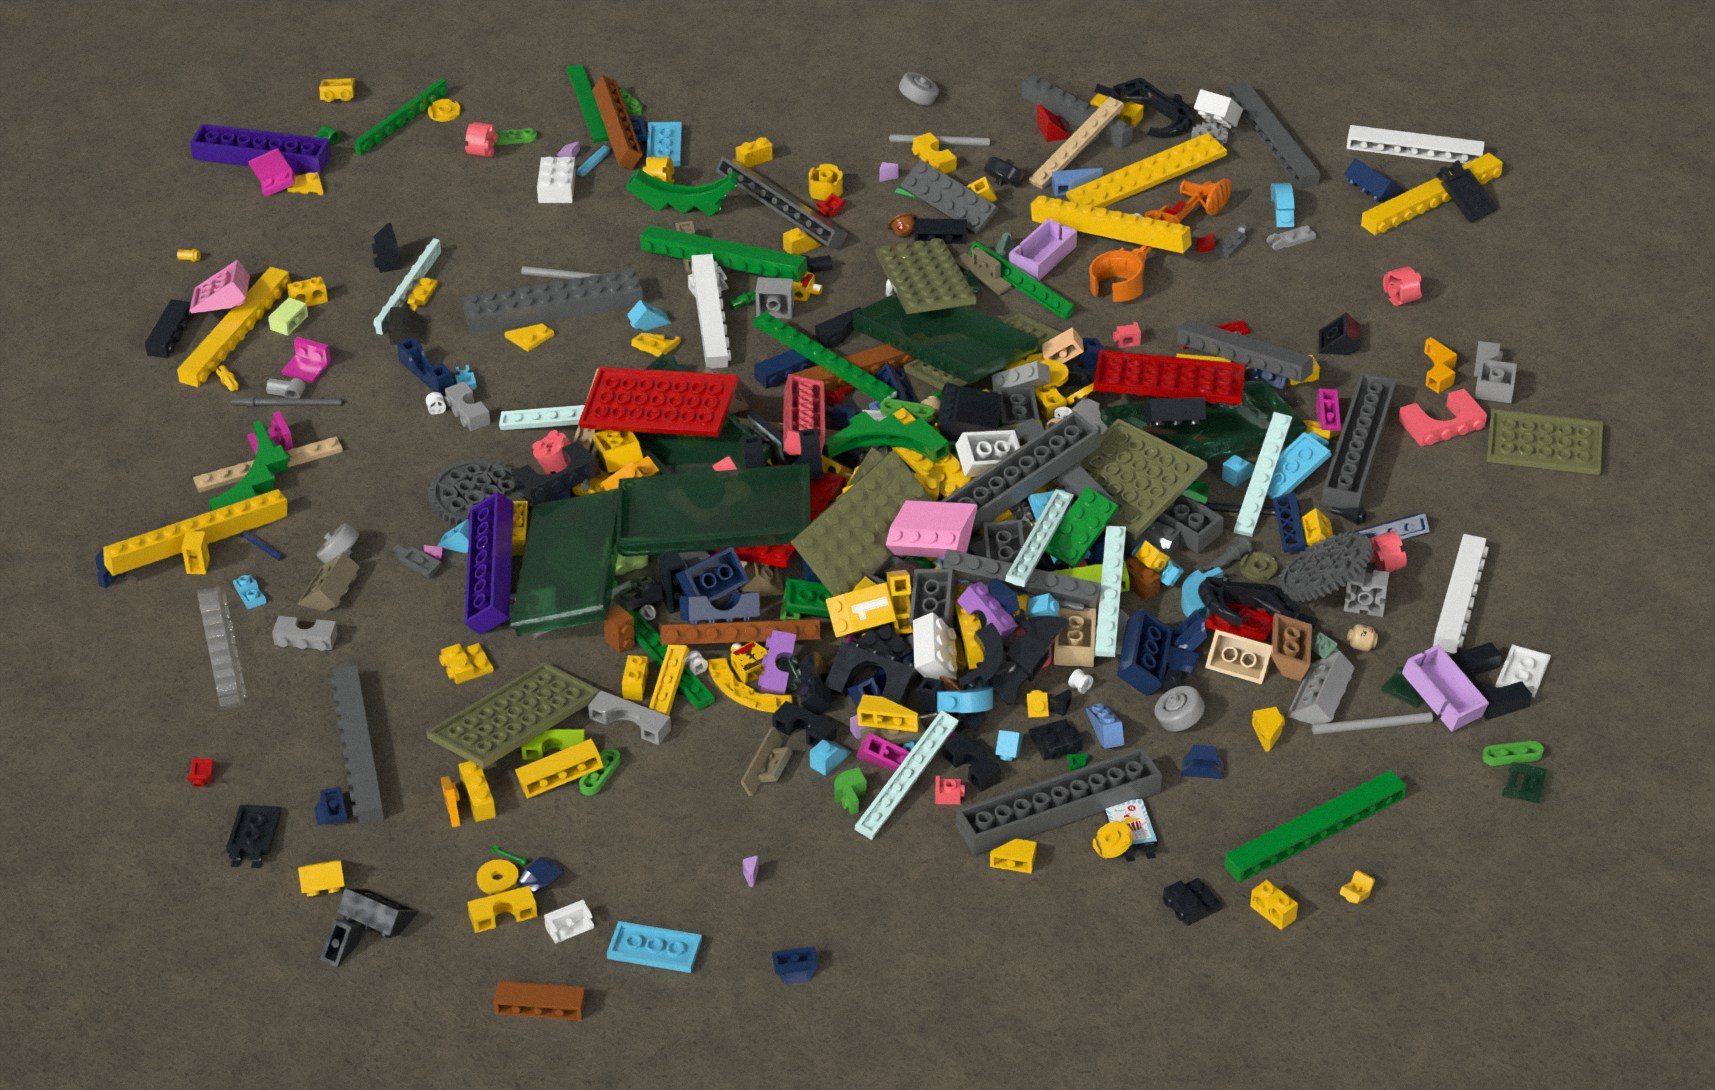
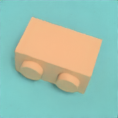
M1073 327L1042 344L1045 360H1056L1065 363L1084 352L1083 339Z

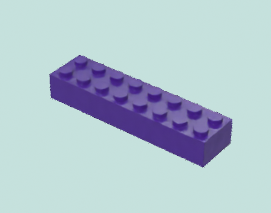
M201 124L190 142L193 159L249 166L248 162L278 148L294 172H318L319 175H321L331 156L329 139L210 124Z
M500 492L494 493L470 508L464 624L478 634H484L510 617L514 503Z

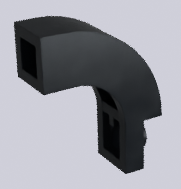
M992 622L975 632L974 640L982 650L984 660L978 668L959 679L958 686L961 690L973 689L979 684L978 681L984 688L998 673L1003 657V642Z
M926 677L916 689L918 698L928 714L937 712V691H946L943 680ZM983 711L972 713L945 712L959 720L954 730L960 733L964 728L977 731L986 719L985 712Z

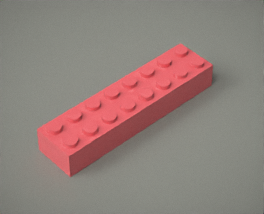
M788 374L783 393V451L790 455H800L799 430L818 428L822 454L825 442L824 381Z

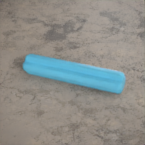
M603 145L576 169V174L581 177L585 176L610 153V147Z

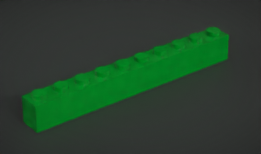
M650 225L640 235L642 251L691 261L692 255L713 254V260L717 261V266L774 278L793 279L794 282H799L807 273V257Z
M1391 770L1380 774L1376 778L1362 783L1359 787L1351 791L1349 790L1319 807L1313 808L1304 815L1297 816L1294 820L1281 824L1278 828L1246 842L1243 846L1230 850L1225 855L1224 867L1241 883L1404 799L1407 785Z

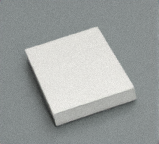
M1512 645L1496 682V687H1503L1522 681L1532 693V697L1535 698L1551 655Z

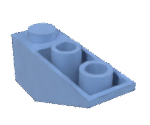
M1103 168L1052 171L1054 196L1066 195L1067 191L1102 177Z
M1093 704L1092 707L1086 708L1098 740L1105 749L1124 745L1122 722L1106 705Z

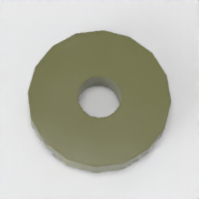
M1254 552L1253 555L1249 556L1247 554L1241 559L1240 571L1247 579L1252 581H1269L1278 573V562L1267 553ZM1255 565H1262L1263 568H1256Z

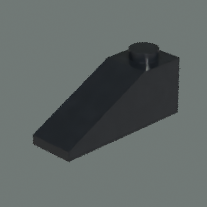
M855 308L815 325V338L827 349L837 347L861 323L862 308Z

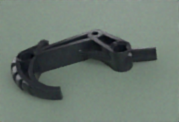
M1143 78L1126 81L1113 86V88L1096 84L1094 90L1096 93L1112 97L1123 102V104L1130 101H1143L1172 120L1171 124L1164 128L1150 127L1147 134L1149 136L1160 138L1178 136L1186 132L1193 123L1192 109L1183 102L1180 94H1175L1174 98H1170Z
M1222 574L1220 577H1206L1198 587L1200 600L1207 609L1221 619L1239 627L1243 616L1229 609L1225 602L1263 607L1273 617L1277 613L1311 624L1313 629L1316 626L1317 618L1299 613L1300 608L1275 585L1230 581L1228 574Z

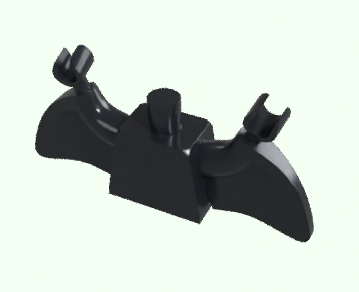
M1023 609L1019 610L1020 615L1013 613L1014 621L1021 625L1025 635H1019L1014 643L1006 639L1003 641V652L1007 653L1006 662L1000 666L998 673L991 681L994 691L1006 704L1013 705L1020 686L1027 680L1032 682L1051 655L1053 640L1069 626L1068 619L1057 616H1037L1026 620ZM982 662L976 663L977 668L982 664Z

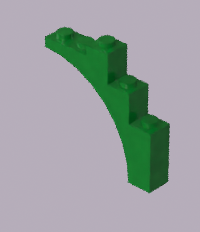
M638 169L629 178L626 189L655 211H660L662 208L665 209L670 204L682 214L692 211L697 207L707 216H712L714 213L718 214L723 206L721 204L728 191H733L736 188L739 174L732 171L726 177L713 183L685 186L664 182Z
M866 411L849 419L850 426L829 437L824 442L825 455L829 459L842 452L870 445H889L906 448L925 456L933 463L950 454L948 441L922 417L905 425L894 414H891L877 423Z
M260 420L253 422L258 448L252 467L245 477L233 488L222 495L208 500L210 511L273 491V483L276 482L274 474L289 470L288 462L290 457L288 452L284 451L281 445L276 446L274 440L269 439L268 428L266 426L263 427Z

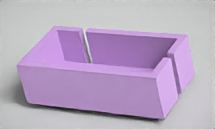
M1048 218L1009 253V261L1040 281L1076 248L1077 230L1063 225L1061 240V223Z
M1439 644L1426 650L1424 654L1419 653L1407 660L1402 674L1437 715H1442L1440 719L1451 732L1483 716L1489 702Z

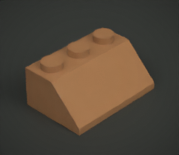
M1275 613L1273 617L1271 657L1282 676L1301 682L1310 667L1312 625Z

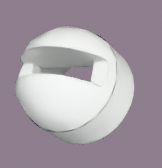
M652 605L642 606L639 610V613L646 621L652 620L656 616L655 608Z

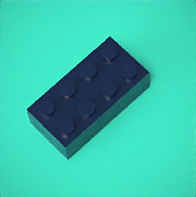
M1141 609L1128 619L1117 676L1146 696L1160 688L1164 681L1172 629L1144 609Z

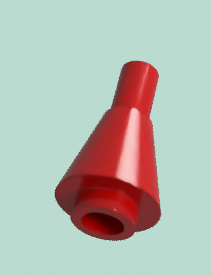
M848 385L845 388L826 391V402L833 406L834 403H840L847 394L854 391L853 386Z

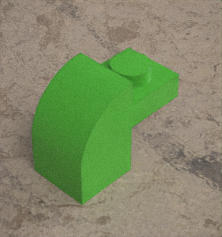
M858 767L847 770L837 776L834 782V799L836 803L842 802L843 808H848L851 815L859 813V800L857 797L867 794V782Z

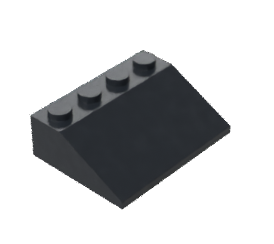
M962 386L956 388L949 387L943 390L937 422L940 434L948 442H956L963 432L998 431L1002 394Z

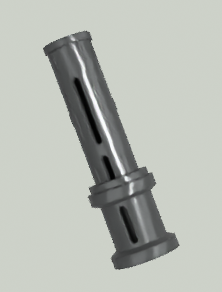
M1246 537L1239 538L1235 545L1228 546L1225 553L1203 567L1202 573L1204 574L1206 571L1217 567L1222 569L1232 561L1240 560L1243 554L1250 553L1253 550L1251 542Z

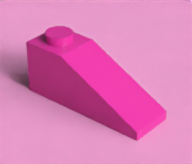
M1319 389L1315 405L1316 416L1321 429L1341 431L1337 390Z
M870 733L863 739L856 757L870 764L896 771L910 752Z

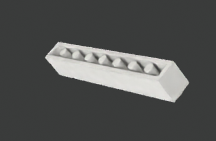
M1350 125L1347 149L1447 162L1459 160L1460 163L1466 164L1483 156L1485 142Z
M713 254L692 255L691 268L706 367L709 366L710 368L728 367V361H731V351L727 350L729 348V338L725 337L727 335V325L723 324L725 322V312L721 311L723 309V299H719L721 297V286H717L719 284V273H715L717 272V261L713 260Z
M1463 534L1436 629L1433 647L1439 644L1445 652L1457 653L1458 647L1462 648L1464 636L1461 635H1466L1468 623H1465V621L1469 622L1471 610L1468 609H1473L1475 597H1472V595L1476 596L1478 584L1476 583H1480L1482 572L1479 570L1483 571L1485 559L1482 558H1487L1489 547L1485 546L1486 538Z

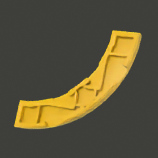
M727 658L707 660L708 669L715 684L734 701L753 709L775 713L785 701L793 704L792 695L760 694L755 692V689L739 682L731 671Z

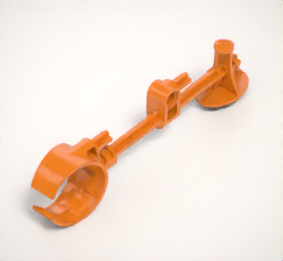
M1227 178L1221 179L1217 183L1208 181L1203 184L1184 180L1180 185V194L1191 196V198L1175 215L1165 213L1169 208L1167 205H1164L1159 211L1151 210L1146 212L1145 218L1149 217L1155 220L1181 224L1180 221L1200 203L1206 209L1208 215H1216L1226 205L1230 197L1232 182ZM1142 245L1139 249L1135 248L1131 252L1121 248L1120 250L1109 251L1096 257L1089 268L1091 293L1095 297L1098 296L1099 281L1110 277H1121L1128 280L1112 283L1113 302L1129 301L1139 297L1143 293L1146 255L1154 247Z

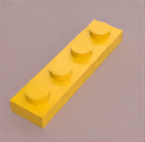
M668 645L649 709L669 716L688 656L689 648L687 645Z

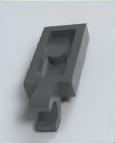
M1242 223L1237 232L1232 230L1215 247L1214 253L1230 258L1247 242L1246 235L1249 232L1246 230L1249 225Z
M399 544L393 548V551L396 552L394 557L400 560V564L429 579L442 567L441 561L412 546L408 550Z

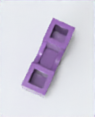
M981 581L970 585L957 600L969 616L982 611L987 619L986 625L991 622L995 625L1002 642L1018 626L1012 616L1005 611L1000 602L994 598Z
M773 630L771 636L767 635L765 647H768L769 651L768 655L764 654L762 666L765 667L764 674L760 673L758 685L761 686V692L785 695L789 672L780 671L776 667L775 661L781 657L792 658L796 634Z

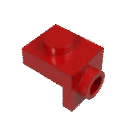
M831 193L823 203L817 201L816 205L819 208L818 212L822 216L828 215L833 218L843 208L845 202Z
M192 758L191 773L188 774L187 779L190 783H193V786L205 787V784L212 783L214 760Z

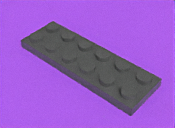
M921 159L900 185L902 189L948 218L967 219V229L976 235L983 230L998 211L996 205Z

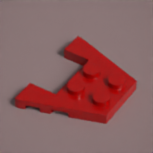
M1225 602L1228 607L1240 611L1238 615L1243 616L1240 627L1221 619L1213 613L1205 621L1206 628L1265 642L1273 633V616L1262 609L1257 611L1249 605Z

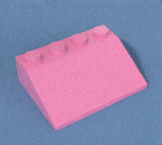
M238 260L234 261L195 287L189 311L197 313L232 308L235 305L240 306L246 301L250 275Z
M906 500L890 527L886 546L894 555L945 558L947 549L967 553L978 505Z

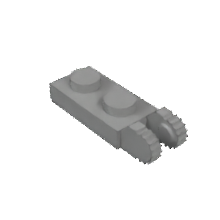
M1306 225L1280 234L1274 233L1269 235L1266 242L1272 244L1274 250L1316 239V234Z

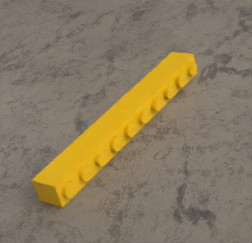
M1487 153L1462 165L1464 170L1469 168L1480 184H1486L1489 180L1498 178L1501 175L1503 162L1492 154ZM1435 178L1363 212L1361 226L1374 235L1384 233L1387 229L1396 227L1406 220L1409 221L1414 216L1423 214L1431 208H1436L1439 204L1448 202L1452 198L1441 185L1442 181Z
M1038 196L1030 204L1032 221L1043 223L1049 218L1061 223V228L1063 225H1066L1084 233L1184 253L1192 245L1190 227L1182 224L1169 223L1149 217L1145 218L1135 214H1126L1120 211L1092 207L1091 205H1083L1046 196Z
M270 267L247 292L246 301L240 306L235 305L177 369L179 382L199 387L202 383L206 382L211 372L216 371L220 362L226 359L228 353L235 349L237 343L245 338V334L254 328L255 323L263 318L264 313L270 310L273 303L280 299L282 293L288 289L287 284H291L288 271Z
M277 489L103 547L104 565L114 576L182 553V543L186 531L205 532L207 544L239 534L244 530L247 531L287 516V499Z

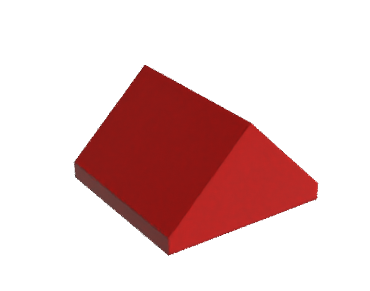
M1039 103L1037 105V125L1046 142L1069 139L1071 136L1062 119Z

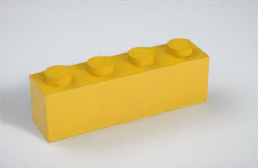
M589 739L515 769L522 790L528 799L601 769L603 764L592 739Z

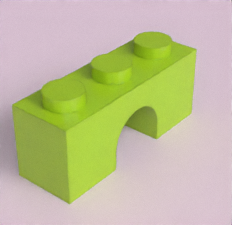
M548 729L521 746L523 760H540L544 757V753L551 748L564 750L586 741L585 730Z

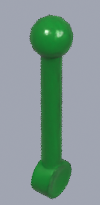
M497 845L490 848L492 853H499L516 860L522 866L528 864L527 858H519L502 851Z

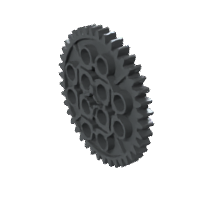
M468 458V462L461 459V463L459 464L455 461L454 466L448 464L447 469L442 468V472H437V476H433V481H430L428 491L429 504H431V509H434V514H438V518H443V522L449 521V525L456 523V526L465 520L469 521L470 508L496 492H500L512 502L527 501V498L516 488L511 473L513 472L512 466L507 468V464L500 465V461L493 463V459L486 462L485 458L482 461H479L478 458H475V461Z
M1347 531L1344 534L1340 532L1338 536L1333 534L1331 538L1327 536L1324 541L1320 539L1317 544L1312 543V547H1306V551H1300L1299 556H1294V560L1289 561V565L1284 566L1285 569L1281 571L1280 579L1277 580L1278 588L1292 601L1295 600L1296 602L1300 600L1304 602L1306 599L1310 601L1313 597L1316 600L1320 595L1324 597L1326 593L1332 594L1334 589L1338 591L1340 586H1346V582H1352L1351 578L1358 577L1357 573L1363 572L1362 568L1367 567V563L1373 557V545L1367 535L1360 534L1359 532L1355 533L1354 531L1351 533Z

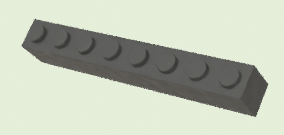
M1031 75L1022 81L1021 97L1037 105L1040 103L1052 113L1079 127L1098 109L1037 76ZM1114 117L1096 136L1123 149L1133 140V126Z
M1191 319L1177 328V344L1302 382L1313 373V357Z
M1033 418L1014 428L1020 447L1045 431ZM1078 463L1054 478L1060 489L1063 488L1067 493L1074 495L1073 499L1075 501L1087 486L1116 504V501ZM1118 510L1112 518L1119 515Z
M949 549L946 550L942 569H953L957 579L975 583L981 581L983 584H989L991 580L997 578L1013 591L1034 595L1049 593L1056 599L1082 603L1084 607L1096 609L1101 583L1034 569L1026 585L1022 587L1005 581L1012 563Z

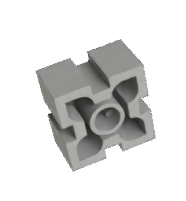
M1362 568L1363 572L1357 573L1358 577L1351 578L1352 582H1347L1344 611L1360 613V610L1368 611L1367 615L1383 617L1389 572L1374 570L1372 574L1366 573V569Z

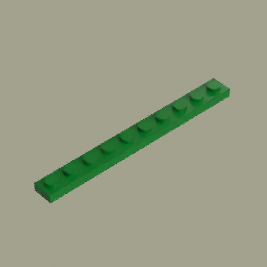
M764 312L753 319V326L877 401L882 402L885 399H893L897 396V390L769 313Z

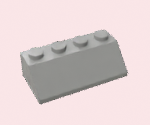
M1340 651L1329 655L1326 660L1322 658L1310 664L1287 717L1310 724L1330 723L1333 720L1334 713L1340 705L1342 695L1346 692V686L1351 680V675L1355 669Z

